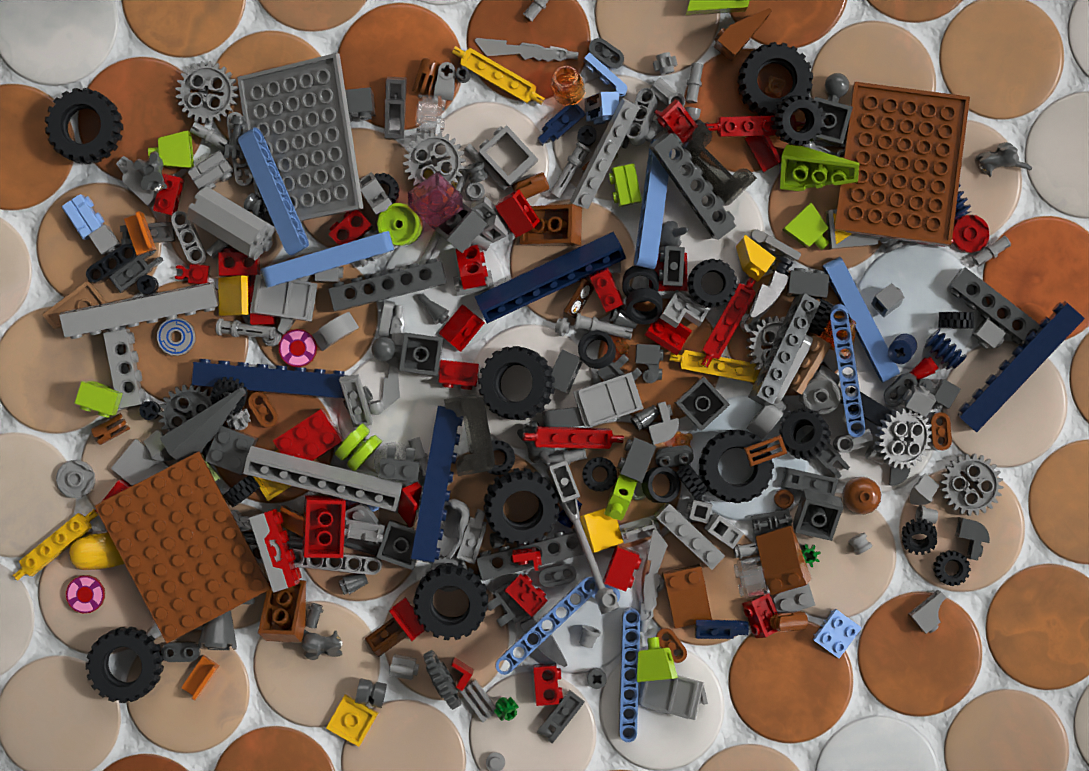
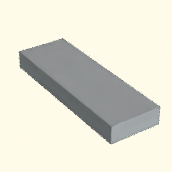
M359 374L340 377L339 382L353 428L359 427L362 423L366 426L372 425L373 420Z

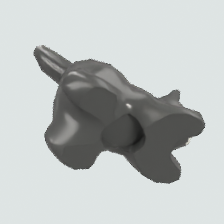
M1008 142L999 144L996 152H984L976 156V160L980 161L979 168L989 177L992 176V171L997 167L1015 166L1032 170L1028 163L1019 161L1018 149Z
M156 151L151 152L147 160L137 159L133 164V168L143 176L141 181L142 189L144 191L151 189L158 193L162 189H166L167 185L164 183L162 176L164 164L159 157V153Z
M675 221L664 223L662 225L659 248L663 246L679 247L682 243L680 236L687 233L689 229L687 227L678 228V224Z
M532 421V424H524L523 428L517 431L519 438L523 441V433H535L536 426L540 427L539 423ZM523 441L528 447V458L531 462L538 463L542 460L545 465H550L548 456L554 454L555 448L536 447L534 441Z
M304 629L302 648L306 658L316 660L322 653L332 657L342 656V651L339 649H341L343 642L338 636L337 631H334L333 635L325 637L316 633H310Z

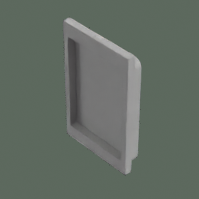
M256 275L250 313L312 322L318 284L292 280L266 288L263 276Z
M631 372L573 392L585 428L643 409Z
M679 675L675 679L642 682L638 705L682 718L696 720L704 682Z

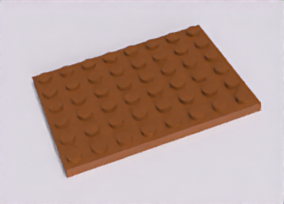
M854 82L851 102L853 108L848 123L844 158L860 163L858 182L840 185L834 231L950 247L970 97Z
M200 451L95 505L166 644L271 589Z

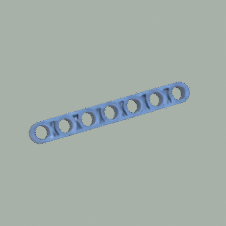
M254 127L239 136L238 142L285 251L292 256L307 248L309 241L262 132Z
M650 148L634 265L655 269L658 260L669 175ZM672 150L669 152V157H670V158H671V155H672Z
M387 231L271 265L260 270L265 286L268 288L395 249L390 233Z
M837 257L822 265L825 274L829 275V282L840 304L847 308L849 321L880 381L883 383L899 375L898 366L890 359L888 347L842 258Z
M837 304L830 310V320L847 429L851 436L860 437L865 432V420L849 315L844 305ZM842 311L845 315L843 318L838 319L835 318L834 313ZM845 330L848 334L845 337H839L837 332ZM842 349H848L850 354L843 356L839 352ZM849 367L853 372L847 375L843 373V369ZM848 386L856 388L853 393H848L845 389ZM850 405H857L859 407L857 411H850L848 409ZM854 423H859L861 428L855 430L851 426Z
M587 577L581 580L504 652L495 663L496 670L503 675L513 671L598 590L594 578ZM588 580L594 583L592 591H587L584 588V584ZM574 593L580 596V602L576 605L570 602V597ZM559 607H564L566 610V615L563 618H559L556 615V610ZM545 620H549L552 623V628L549 631L542 629L541 625ZM531 633H535L538 636V641L535 644H529L527 641ZM516 647H522L524 650L520 658H516L513 655V650ZM502 660L509 662L510 666L506 671L499 669V663Z
M632 607L625 609L622 614L619 733L621 739L625 742H632L636 739L639 682H637L638 652L640 650V614ZM629 612H634L637 616L633 622L626 620V615ZM630 631L636 633V638L632 641H628L625 638L626 634ZM626 652H635L634 659L627 660L625 658ZM633 670L635 676L632 679L625 678L624 674L626 671ZM627 689H631L634 691V696L626 698L624 692ZM628 708L634 711L631 717L623 715V712ZM624 729H633V734L631 736L623 735Z

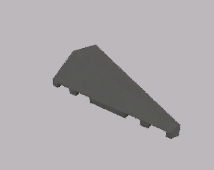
M244 388L237 389L162 436L160 439L169 455L177 461H181L199 451L202 453L206 444L212 440L227 420L230 412L236 408V404L241 397L245 396Z

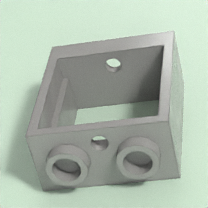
M506 125L504 128L502 126L493 133L495 136L490 141L486 139L479 146V154L511 187L538 162V158ZM506 134L528 156L509 176L486 153Z

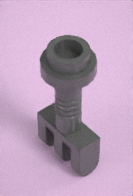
M233 116V120L231 119L230 123L234 124L232 145L225 144V158H229L230 151H232V159L237 158V152H240V160L245 158L238 142V137L241 135V127L246 125L245 117Z

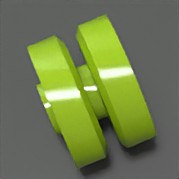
M394 203L386 211L379 214L377 221L379 233L389 231L394 245H410L417 241L422 234L423 218L413 206ZM402 221V227H398V223Z
M363 423L341 443L342 445L334 453L341 461L352 454L353 456L347 462V467L354 472L383 442L377 435L371 436L365 442L364 439L369 435L370 429Z

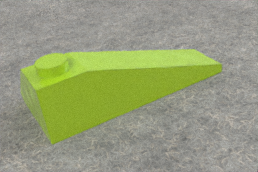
M786 144L782 153L780 189L805 191L806 188L816 187L817 189L825 185L834 184L836 186L858 182L860 163L808 147Z

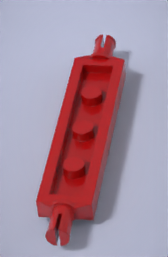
M795 115L790 117V124L794 131L804 127L801 125H805V121H796ZM774 116L718 117L716 123L705 124V127H712L705 128V131H717L718 137L776 136V130H773L771 126L774 125V121H771V117Z
M749 277L746 284H738L734 296L729 300L702 348L706 356L701 365L705 368H708L712 359H720L756 294L752 289L756 282L753 278Z
M536 426L535 433H523V441H534L536 447L610 449L612 443L624 442V436L613 435L610 428Z

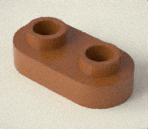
M263 392L252 393L248 399V404L259 423L267 428L276 425L278 414L267 395ZM257 398L262 399L261 405L256 404ZM267 414L272 416V420L269 422L265 418Z
M937 412L930 418V424L932 425L930 427V431H932L931 443L935 449L944 451L952 444L951 423L947 414ZM938 418L942 420L941 425H937L936 420ZM940 437L944 439L943 444L938 443Z
M661 628L656 634V637H659L660 647L670 648L674 663L683 662L687 657L686 648L673 630ZM668 634L669 639L663 640L662 636ZM679 649L681 651L680 655L675 656L673 654L674 650Z

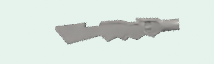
M475 39V42L486 56L520 54L524 60L535 58L538 61L543 59L547 62L552 60L561 62L565 59L578 60L579 52L568 51L554 46L545 48L540 45L523 42L518 46L507 45L506 40Z
M395 305V314L392 318L389 334H392L391 339L395 345L403 346V328L405 325L402 319L403 306ZM394 356L386 361L389 364L388 378L384 377L382 398L384 410L400 398L397 364L400 363L401 357Z
M656 529L652 531L647 560H651L649 573L644 578V600L640 606V632H647L648 623L654 616L653 609L657 605L656 598L658 597L656 589L661 583L657 573L668 546Z

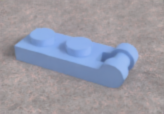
M589 52L584 58L585 67L592 73L594 71L600 75L599 79L605 85L610 84L616 89L615 92L619 93V97H624L627 93V85Z

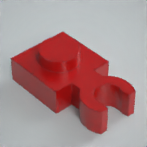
M190 264L189 269L182 265L176 266L177 269H182L183 274L175 276V279L183 280L188 277V283H208L210 266Z

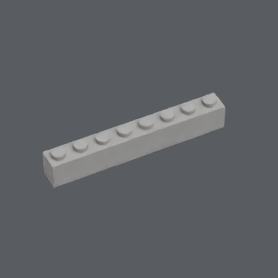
M212 281L65 311L59 316L64 337L77 339L82 337L84 333L96 335L100 334L101 330L104 329L116 331L120 329V326L128 325V328L139 325V322L147 321V324L158 322V318L166 317V320L177 318L178 314L184 313L185 316L194 315L197 310L203 309L204 312L213 311L219 302L215 284Z
M254 446L250 447L243 474L396 511L402 489V483Z

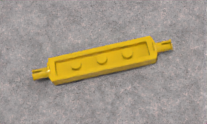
M457 46L454 47L452 54L461 58V66L466 67L471 72L526 104L531 99L540 105L544 102L545 98L535 93L536 86L472 48L463 51Z
M685 350L682 355L678 354L677 356L671 353L670 356L677 357V359L669 358V361L680 362L681 369L755 383L761 370H755L757 365L755 363L750 364V362L720 357L719 360L712 359L708 368H705L701 363L706 354Z
M94 509L86 516L77 513L19 561L21 569L14 573L13 577L17 581L25 574L33 577L76 540L92 529L90 521L97 517L98 513Z

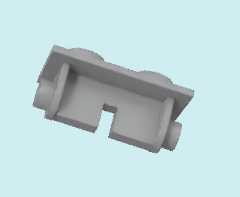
M491 270L487 271L488 277H485V286L463 290L461 277H453L456 295H465L494 288Z
M654 515L619 525L624 544L652 536L653 529L661 533L658 521Z
M346 519L344 536L347 539H363L376 542V544L378 542L382 543L385 525Z

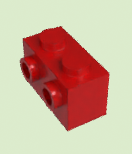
M520 189L503 197L495 205L498 214L504 219L508 229L516 238L532 230L540 222V219Z

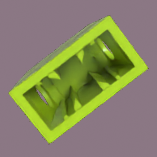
M189 131L158 138V147L148 148L149 157L153 151L159 153V157L164 164L163 167L189 170L194 167L192 133Z
M812 203L808 204L782 229L806 248L815 243L822 251L830 243L822 235L828 230V226Z
M619 474L607 501L605 515L620 521L623 520L638 480ZM624 489L626 494L621 495L619 491Z
M659 637L647 638L648 650L638 652L637 682L678 678L670 648H660Z

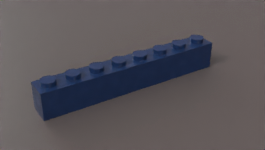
M613 231L475 296V299L488 324L626 259V256Z
M1066 301L1063 303L1059 302L1052 310L1054 313L1049 318L1045 317L1039 323L1040 328L1036 332L1032 331L1025 338L1026 342L1023 346L1019 345L1012 352L1013 356L1008 361L1004 360L998 367L1000 370L995 375L991 374L986 379V385L982 389L978 388L972 394L973 399L969 403L965 402L959 408L958 416L975 432H978L1085 319Z
M199 359V362H193L192 385L213 387L218 379L222 380L223 377H227V380H229L230 377H233V381L237 378L239 379V384L243 382L247 390L344 398L339 379L348 375H345V371L333 370V374H326L324 369H314V372H306L307 368L295 367V371L287 370V366L276 365V369H269L267 364H257L256 367H249V363L238 362L237 366L230 365V361L218 360V364H212L210 359Z
M438 406L411 560L433 564L435 559L439 560L441 548H437L438 540L442 541L444 529H440L441 521L446 520L447 510H444V503L449 502L450 491L447 490V486L453 480L454 472L450 471L451 464H455L457 453L453 451L454 446L459 445L460 434L457 433V428L462 426L464 416L460 415L461 409Z

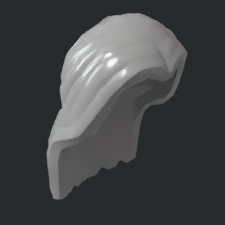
M449 499V502L444 503V510H447L446 520L441 521L440 529H444L442 541L438 540L437 548H441L439 556L447 557V559H451L461 545L464 530L470 519L468 506L457 499Z

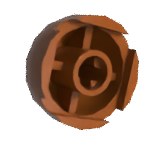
M868 477L852 478L846 483L842 493L844 505L848 510L860 515L872 513L877 509L882 496L880 487Z

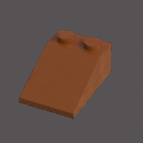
M768 8L729 25L727 29L722 28L714 39L716 41L714 48L728 60L732 61L766 21L772 10Z
M574 204L531 206L540 222L535 228L520 236V245L581 246L582 207Z
M792 525L756 536L764 578L771 595L802 587L810 582L812 578Z
M700 564L662 572L675 629L694 625L696 620H712L705 580Z
M300 580L297 585L274 593L272 588L266 592L258 634L263 639L275 642L302 643L306 620L305 580Z

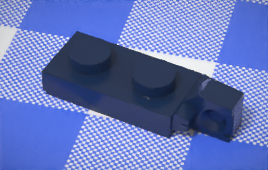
M572 100L542 128L544 133L538 137V141L543 146L550 139L552 142L556 139L558 140L585 117L586 113Z
M696 620L695 625L696 639H734V636L748 635L749 633L748 621Z

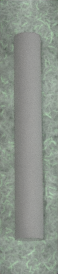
M471 144L465 148L476 162H484L485 172L503 191L509 187Z

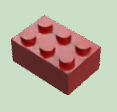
M320 409L273 440L280 453L310 461L316 460L344 441L324 409Z
M305 495L302 547L304 558H343L345 499L335 496Z

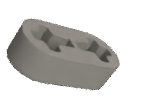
M385 300L379 328V336L389 337L395 302Z

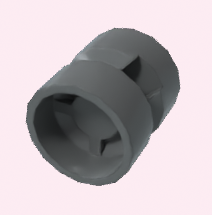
M361 678L355 703L363 705L370 703L372 707L382 708L387 684L381 682L372 684L371 680Z

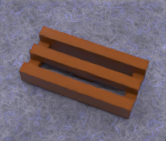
M781 435L744 448L750 467L787 454ZM777 440L779 441V444L750 454V450ZM781 447L782 449L780 452L755 461L752 459L755 456Z

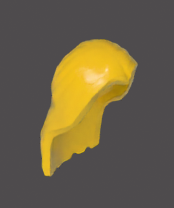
M108 532L90 534L80 538L71 545L69 550L71 563L80 570L105 569L125 564Z

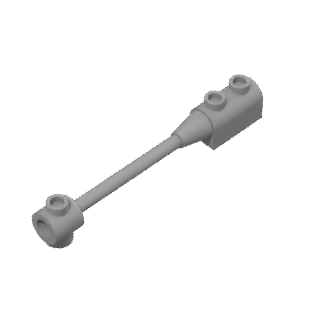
M567 460L549 466L546 471L557 495L559 505L562 506L574 525L597 585L598 592L595 594V599L601 614L619 608L617 596L614 594L613 589L605 587L580 522L577 503L580 494Z

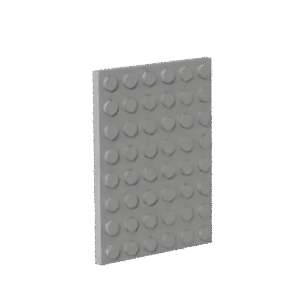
M333 53L237 77L243 117H245L244 121H246L245 131L247 132L256 127L262 132L299 220L305 221L363 209L340 54ZM253 177L255 193L259 196V198H262L261 193ZM266 209L265 213L259 218L274 226Z

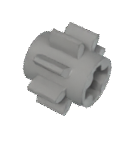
M670 52L657 55V60L653 63L655 72L660 70L661 75L674 72V67L678 65L676 56L671 57Z
M238 409L236 413L232 410V414L227 416L226 422L229 428L234 427L235 430H243L251 420L247 409L243 411Z

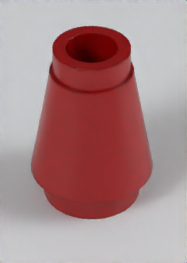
M929 356L928 358L924 357L909 373L913 374L918 381L936 373L935 371L939 368L931 356Z

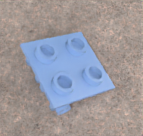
M834 609V611H830L831 613L827 617L828 620H824V626L820 625L822 628H819L816 634H814L813 640L840 659L861 630V627L840 611Z

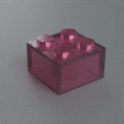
M436 172L408 192V207L430 227L435 229L463 210V196L443 176Z

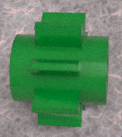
M804 544V549L801 551L805 562L809 563L810 567H813V562H820L817 559V555L821 554V552L814 551L815 545L808 548V545ZM811 551L810 554L812 555V558H807L806 560V556L804 554L806 552L809 553Z
M502 697L496 702L495 707L497 709L494 710V713L501 721L504 719L510 721L516 717V709L519 706L512 697L508 699Z

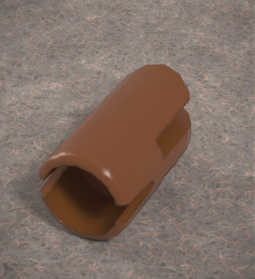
M423 58L412 91L416 92L422 74L424 79L420 93H424L428 78L431 77L432 80L427 92V96L431 97L440 63L433 61L429 70L430 59Z
M543 172L512 185L513 191L520 189L526 199L550 189Z
M121 413L91 429V433L94 438L97 437L98 440L96 442L99 445L130 430L129 425L124 426L127 422L125 419H121Z
M802 611L779 613L773 615L769 623L773 629L779 632L805 630L808 626V617Z

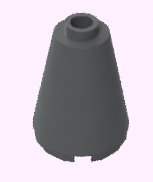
M231 610L203 625L198 642L199 649H203V645L208 647V650H230L231 646L233 650L237 649Z

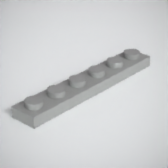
M623 98L621 99L570 199L572 204L586 209L589 208L640 108L639 105Z

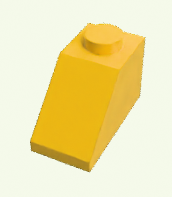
M746 235L736 246L742 270L758 282L776 258Z

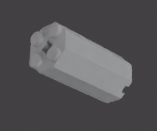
M207 186L195 195L194 198L197 201L195 204L191 203L188 207V220L253 260H257L264 251H268L273 244L271 239L275 231L273 225H270Z

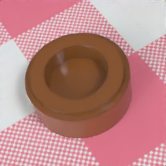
M781 489L775 493L774 502L778 507L786 509L793 504L794 497L790 491Z

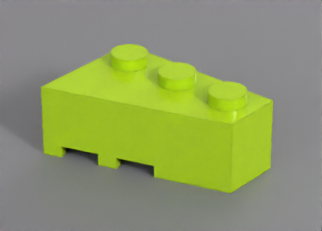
M689 0L685 16L692 14L746 12L750 0Z

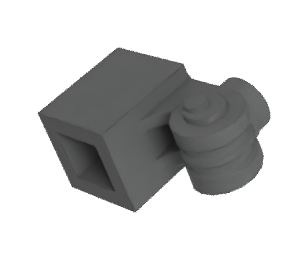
M636 344L635 364H645L648 367V370L644 371L642 375L643 380L646 383L662 380V369H659V361H663V350L660 349V345Z
M921 379L917 382V387L923 386L930 390V393L934 395L936 400L934 406L941 410L943 408L949 409L961 390L946 379H940L936 388H932L933 383L930 379Z

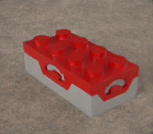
M276 508L249 517L273 593L297 585L302 576L299 567H295L293 561L296 559L295 553L288 546V541H290L288 532L283 530L281 524L284 523L282 513L278 512Z

